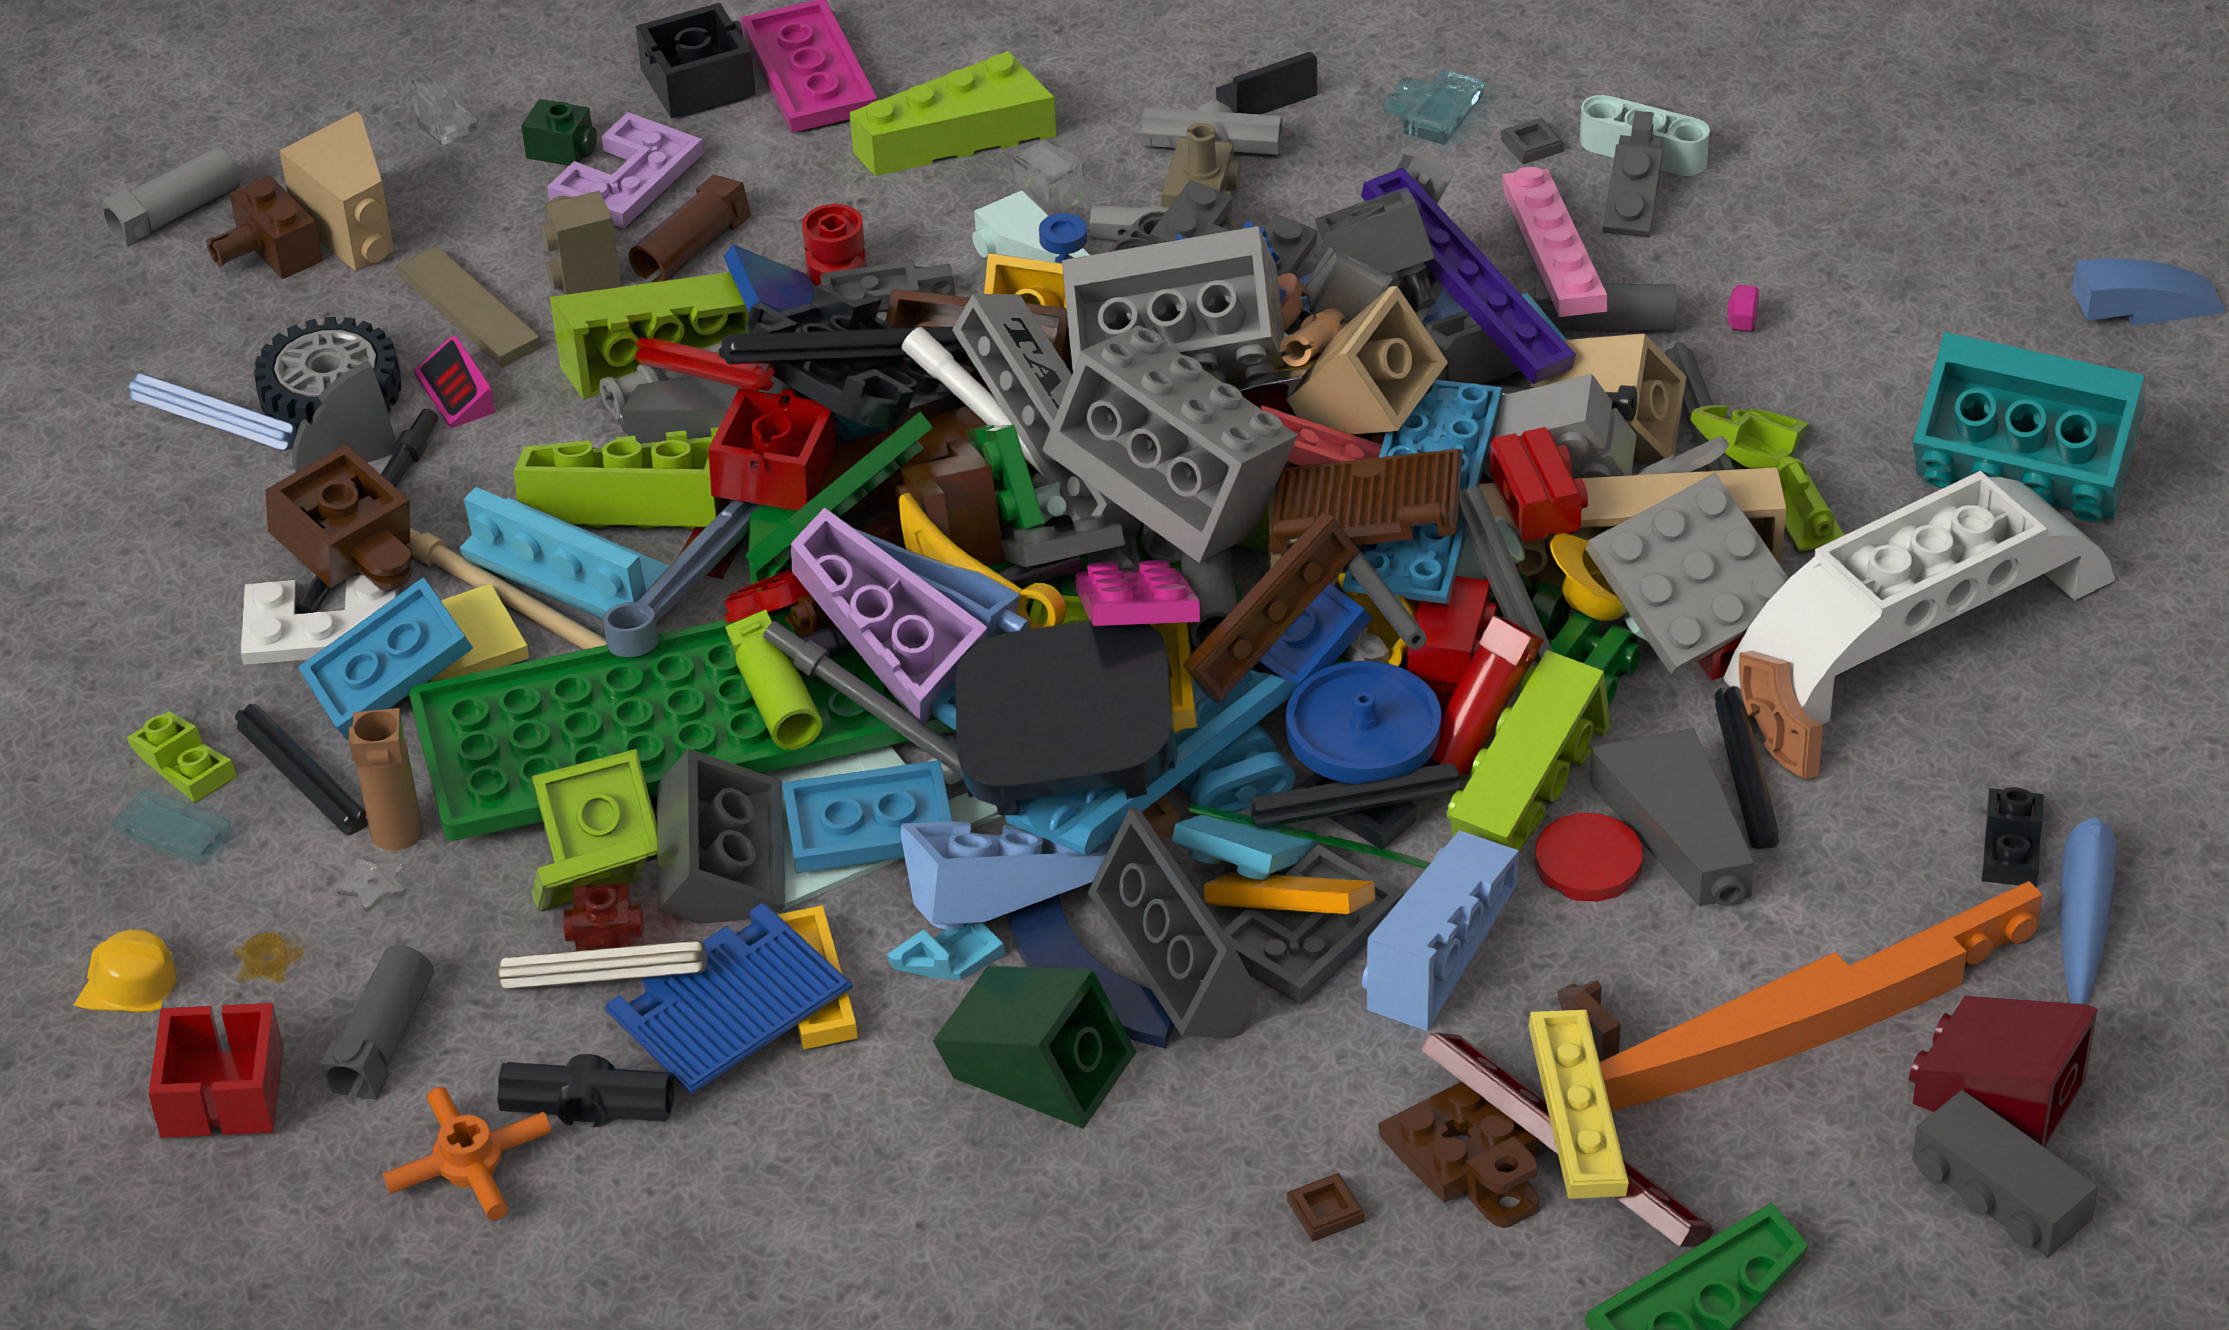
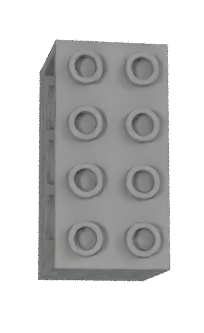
M1259 226L1062 260L1073 371L1082 350L1138 325L1158 333L1162 337L1163 342L1182 355L1197 360L1201 364L1202 369L1222 383L1232 382L1245 377L1247 380L1254 376L1271 373L1275 369L1288 366L1282 359V356L1286 355V351L1280 352V345L1285 337L1277 267Z
M1138 325L1081 351L1042 451L1194 560L1201 563L1256 533L1298 435L1284 426L1276 415L1261 410L1242 397L1241 392L1230 384L1222 383L1206 372L1197 360L1182 355L1163 342L1162 337L1158 333Z

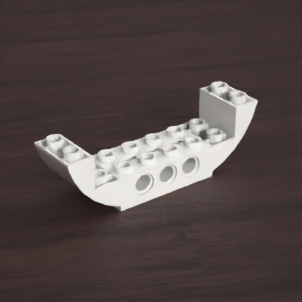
M1979 471L1815 550V557L1787 580L1751 623L1733 654L1724 675V681L1730 687L1734 685L1741 689L1739 680L1740 652L1755 651L1790 662L1791 684L1798 703L1810 718L1823 725L1830 721L1834 678L1836 675L2042 574H2045L2074 601L2113 582L2115 576L2110 560L2101 548L2036 492L2019 481L2003 477L1988 478Z

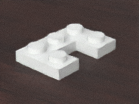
M363 574L352 575L346 579L345 610L297 614L298 589L296 580L245 584L241 640L243 665L309 659L398 596L399 588L383 591Z

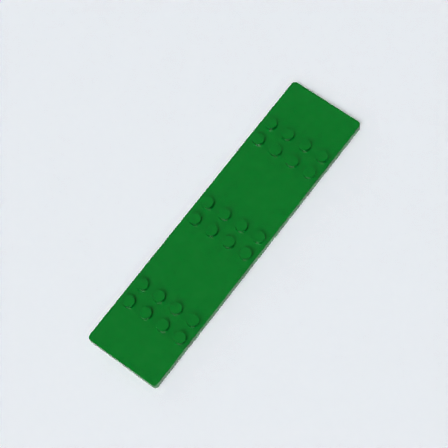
M1138 531L1135 538L1140 562L1154 560L1145 553L1142 547L1143 531ZM1085 554L1079 555L1082 563V572H1088ZM1005 561L986 566L996 572L1016 564ZM1181 561L1170 563V568H1178L1180 570ZM1076 574L1048 583L1061 595L1078 596L1076 593ZM1234 580L1237 600L1239 604L1243 597ZM1029 598L1027 601L1026 609L1029 616L1034 598ZM795 605L767 612L772 622L777 621L797 635L785 620L786 616L791 615V607ZM725 620L659 633L657 646L650 652L636 657L614 655L609 651L607 645L424 683L412 687L409 691L412 711L445 838L451 841L542 822L543 819L534 790L532 776L634 749L638 753L649 798L657 796V784L687 749L759 773H766L910 740L817 675L811 678L801 670H798L822 718V729L817 738L805 747L790 750L777 746L736 664V656L725 626L735 622L726 623ZM1190 634V644H1191V654H1192V653L1197 649V647L1193 644L1192 638H1191V634ZM855 648L842 652L836 658L831 659L906 711ZM933 715L924 724L938 735L955 731Z

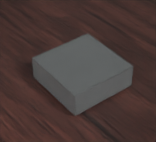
M1543 118L1501 130V140L1522 165L1562 153L1564 149V142Z

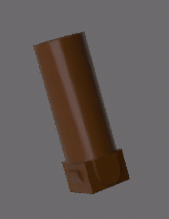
M713 174L696 188L697 194L630 249L628 254L629 262L635 273L647 279L660 268L661 274L651 282L666 281L728 228L734 230L749 218L751 211L743 182Z

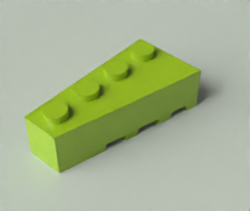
M1009 51L993 55L981 62L952 71L947 75L921 85L913 86L906 91L874 101L867 106L850 112L853 153L875 176L933 164V160L944 157L956 156L957 158L974 155V151L996 146L1004 149L1018 146L1019 141L1037 137L1040 140H1046L1056 137L1054 96Z
M719 427L711 428V437L687 439L686 430L666 432L665 441L643 444L636 441L635 436L616 437V440L606 443L602 448H593L589 440L525 446L514 469L517 501L570 524H585L590 528H604L609 525H634L639 529H652L658 526H683L686 529L694 530L695 527H707L722 512L723 502L726 500V498L711 496L708 448Z

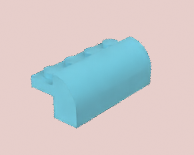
M475 487L464 498L472 535L463 543L460 551L467 561L602 620L604 614L610 608L626 602H638L663 572L670 567L667 564L509 497L504 499Z

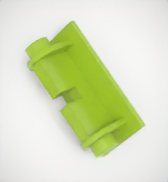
M1791 456L1781 459L1777 464V469L1786 504L1785 530L1798 552L1817 549L1844 536L1835 520L1833 512L1826 505L1809 474H1806L1804 463Z

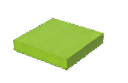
M636 749L532 776L554 863L640 836L643 837L648 851L647 858L658 855L657 823Z
M643 837L633 838L537 868L531 893L537 910L543 911L639 881L648 856Z

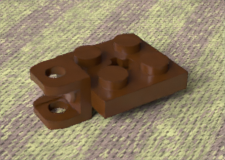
M1461 1081L1378 1123L1380 1137L1398 1158L1444 1203L1468 1191L1470 1201L1492 1224L1502 1228L1510 1227L1540 1210L1539 1195L1536 1189L1527 1181L1537 1177V1162L1534 1156L1539 1154L1538 1139ZM1464 1135L1468 1136V1139L1462 1141L1457 1137L1453 1138V1136ZM1504 1197H1514L1520 1201L1514 1207H1503L1498 1202Z

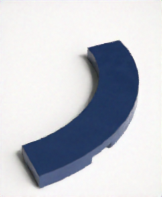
M1059 894L1007 913L1011 936L1027 967L1093 969L1129 1039L1166 1049L1174 1023L1153 991L1118 975L1088 952L1071 930L1063 913Z

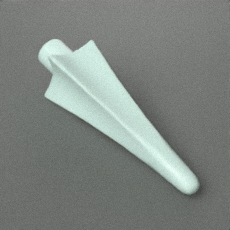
M1060 482L1034 489L1044 520L1043 525L1053 516L1069 515L1066 511V502L1060 497Z

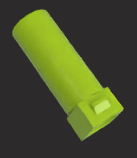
M763 610L727 625L725 629L736 656V664L773 741L783 749L795 750L805 747L817 738L822 729V718L798 669L793 665V659L763 638L766 629L772 623L767 611Z

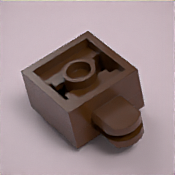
M347 444L266 489L268 532L330 588L358 572H361L369 581L383 591L397 589L409 581L412 575L411 550L406 544L411 542L410 500Z

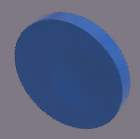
M1375 661L1339 663L1315 672L1302 681L1294 690L1286 710L1287 739L1292 751L1304 765L1332 780L1359 784L1405 776L1419 769L1435 752L1441 735V708L1432 689L1418 676L1403 668Z

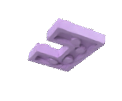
M627 112L601 136L603 151L624 158L627 161L612 175L574 161L547 186L549 201L558 196L574 197L600 190L613 218V225L625 229L704 154L702 139Z

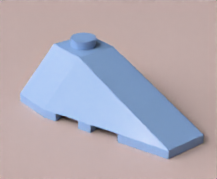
M954 821L902 823L900 832L913 904L932 925L947 930L960 929L964 926V923L986 922L1093 882L1116 834L1111 835L1097 848L1084 855L1033 833L1021 831L1018 827L1003 825V833L1001 835L970 833L971 823Z

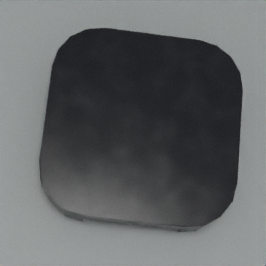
M828 284L816 286L811 303L777 312L761 302L751 306L743 334L897 328L877 317L882 299L865 292L862 299L852 300L835 292L833 286ZM956 343L944 347L952 354L954 360L974 378L977 369L968 365L969 356L962 345ZM911 357L764 363L774 369L773 377L836 414L871 427H902L919 412L927 419L957 409L965 404L939 379L929 375Z
M1091 621L1004 633L987 638L969 649L959 662L955 676L957 757L969 798L975 796L978 800L995 805L999 815H1019V800L1120 785L1124 786L1127 800L1146 795L1145 784L1161 775L1167 767L1175 769L1178 756L1174 734L1171 677L1173 676L1162 634L1151 624L1093 626Z

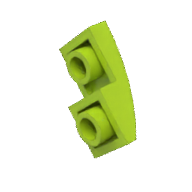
M170 711L150 718L142 728L127 737L129 745L141 759L194 803L237 777L231 759L203 744L197 727Z

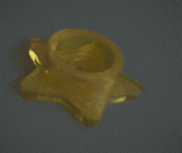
M277 932L255 935L248 939L244 946L236 947L233 951L244 963L237 980L244 982L262 976L280 984L285 979L286 965L303 956L304 952L301 949L286 947L284 939ZM265 956H270L272 958L270 960L261 961V959Z

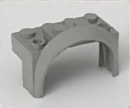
M1408 146L1401 149L1382 175L1404 168L1438 204L1455 172L1413 147ZM1454 222L1472 241L1475 234ZM1331 247L1328 248L1305 285L1307 288L1309 311L1313 313L1314 318L1316 317L1315 314L1325 309L1334 308L1345 316L1340 321V324L1346 322L1348 324L1385 292L1388 287L1398 286L1421 322L1424 321L1432 306L1423 309L1418 308L1415 301L1416 296L1409 285L1407 277L1394 279L1390 274L1387 275ZM1425 270L1429 280L1430 291H1433L1435 299H1437L1444 286L1429 270Z

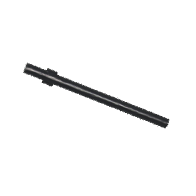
M423 409L411 428L403 431L392 447L393 456L381 475L394 487L398 485L410 464L418 462L427 448L426 439L439 420L438 415L431 409ZM317 575L296 605L297 614L317 612L331 590Z

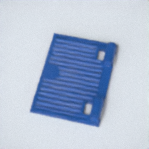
M761 903L749 911L751 924L736 934L728 926H725L702 941L708 953V962L704 972L645 978L642 980L645 993L630 1003H627L619 995L604 1007L605 1011L668 1072H673V1077L691 1095L853 988V984L765 903Z

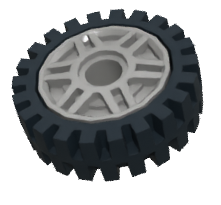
M325 317L324 325H318L316 319L305 321L306 328L302 330L295 324L287 328L288 337L278 333L272 338L273 345L265 344L261 349V356L256 358L254 375L262 411L266 415L294 424L296 426V434L302 420L306 419L310 425L313 424L314 413L322 405L318 396L342 374L363 362L368 361L373 367L388 413L391 411L390 404H396L399 399V392H401L400 367L390 337L386 338L385 332L379 327L373 330L371 323L362 321L357 326L355 318L345 317L341 324H337L336 317Z

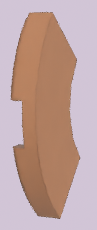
M1755 651L1740 652L1739 680L1742 698L1748 716L1755 717L1766 739L1763 746L1779 764L1793 774L1804 779L1819 777L1823 725L1810 718L1798 703L1791 684L1790 662Z

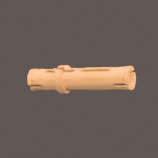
M1329 308L1315 314V318L1313 314L1308 316L1301 324L1299 330L1285 337L1281 342L1280 352L1287 350V354L1282 356L1283 361L1294 367L1301 366L1307 363L1315 354L1322 353L1336 333L1347 325V322L1340 324V321L1345 318L1344 314L1337 309Z

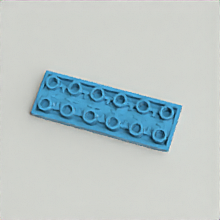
M1435 380L1398 431L1386 432L1379 458L1462 449L1460 491L1473 486L1480 487L1490 442L1492 441L1499 414L1502 387ZM1458 513V525L1455 535L1439 536L1437 524L1414 526L1413 539L1356 546L1395 595L1412 600L1449 604L1467 532ZM1347 569L1343 582V591L1366 593Z
M1251 669L1220 703L1209 699L1193 679L1197 727L1183 729L1175 733L1178 751L1175 769L1167 767L1161 775L1145 784L1146 795L1127 800L1124 786L1120 785L1019 800V815H1006V821L1010 825L1087 855L1120 829L1130 808H1139L1141 812L1148 808L1291 697L1296 683Z

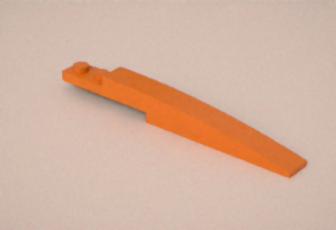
M2028 881L1849 966L1836 952L1831 953L1599 1062L1611 1112L1697 1088L1782 1060L1871 1026L1961 986L1966 962L1969 965H1976L1986 959L1993 949L2010 941L2014 944H2020L2034 934L2036 929H2038L2043 894Z

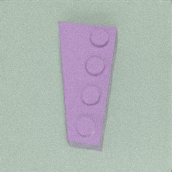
M824 508L791 543L792 572L906 712L925 724L933 715L932 703L955 681L958 664L969 649L987 639L988 627Z

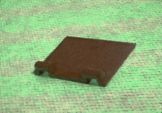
M1462 449L1284 468L1277 482L1269 552L1273 553V555L1286 553L1289 549L1290 540L1299 539L1323 512L1337 520L1355 546L1413 539L1414 526L1437 524L1439 536L1455 535L1458 525Z

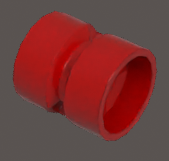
M826 204L812 209L804 216L802 232L806 251V272L814 285H821L820 275L822 273L867 267L862 215L856 209L843 204Z

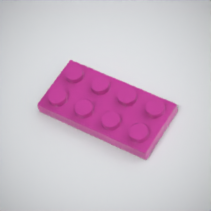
M813 0L740 17L743 36L791 133L849 120L851 111L877 101V97L826 0Z
M1169 561L1139 562V570H1119L1118 563L1099 562L1088 564V572H1076V593L1093 626L1200 622L1199 599L1178 568H1170Z

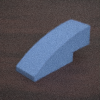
M2103 258L2076 261L2072 291L2087 321L2127 315L2133 326L2225 313V308L2210 279L2189 270L2165 263L2139 259Z

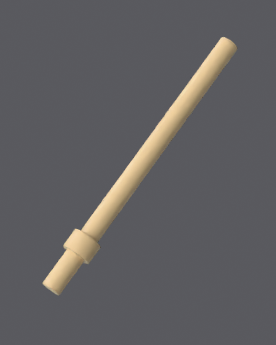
M410 527L411 542L406 544V546L412 551L413 558L428 567L435 564L475 588L491 583L503 604L583 650L607 645L606 639L449 550L444 540L429 532L421 534Z

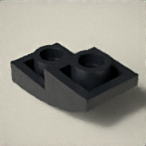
M2017 787L2004 790L1989 788L1982 868L1983 882L2019 886L2030 881L2037 888L2044 794L2031 793L2028 790Z

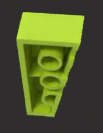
M730 272L550 297L560 368L583 400L601 394L600 380L609 376L615 380L636 372L637 366L641 365V363L634 357L638 351L635 344L640 338H656L704 349L720 343L726 335L743 334L749 316L747 307Z
M1549 650L1545 651L1537 667H1529L1522 679L1520 695L1512 708L1506 707L1497 723L1494 740L1488 749L1482 748L1479 751L1472 766L1471 779L1464 791L1457 790L1449 803L1447 819L1450 820L1453 837L1460 830L1519 850L1520 852L1545 817L1546 807L1543 804L1544 800L1555 802L1567 787L1571 763L1582 766L1591 754V749H1588L1593 733L1603 737L1611 726L1604 671Z

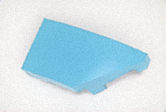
M982 922L964 923V926L960 929H946L934 938L923 929L886 955L891 967L899 971L930 978L962 980L1006 955L1004 944Z

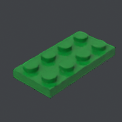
M919 412L745 554L747 559L757 571L772 559L781 566L791 557V543L824 508L839 518L919 453L923 446L919 443L918 439L933 428L931 424Z

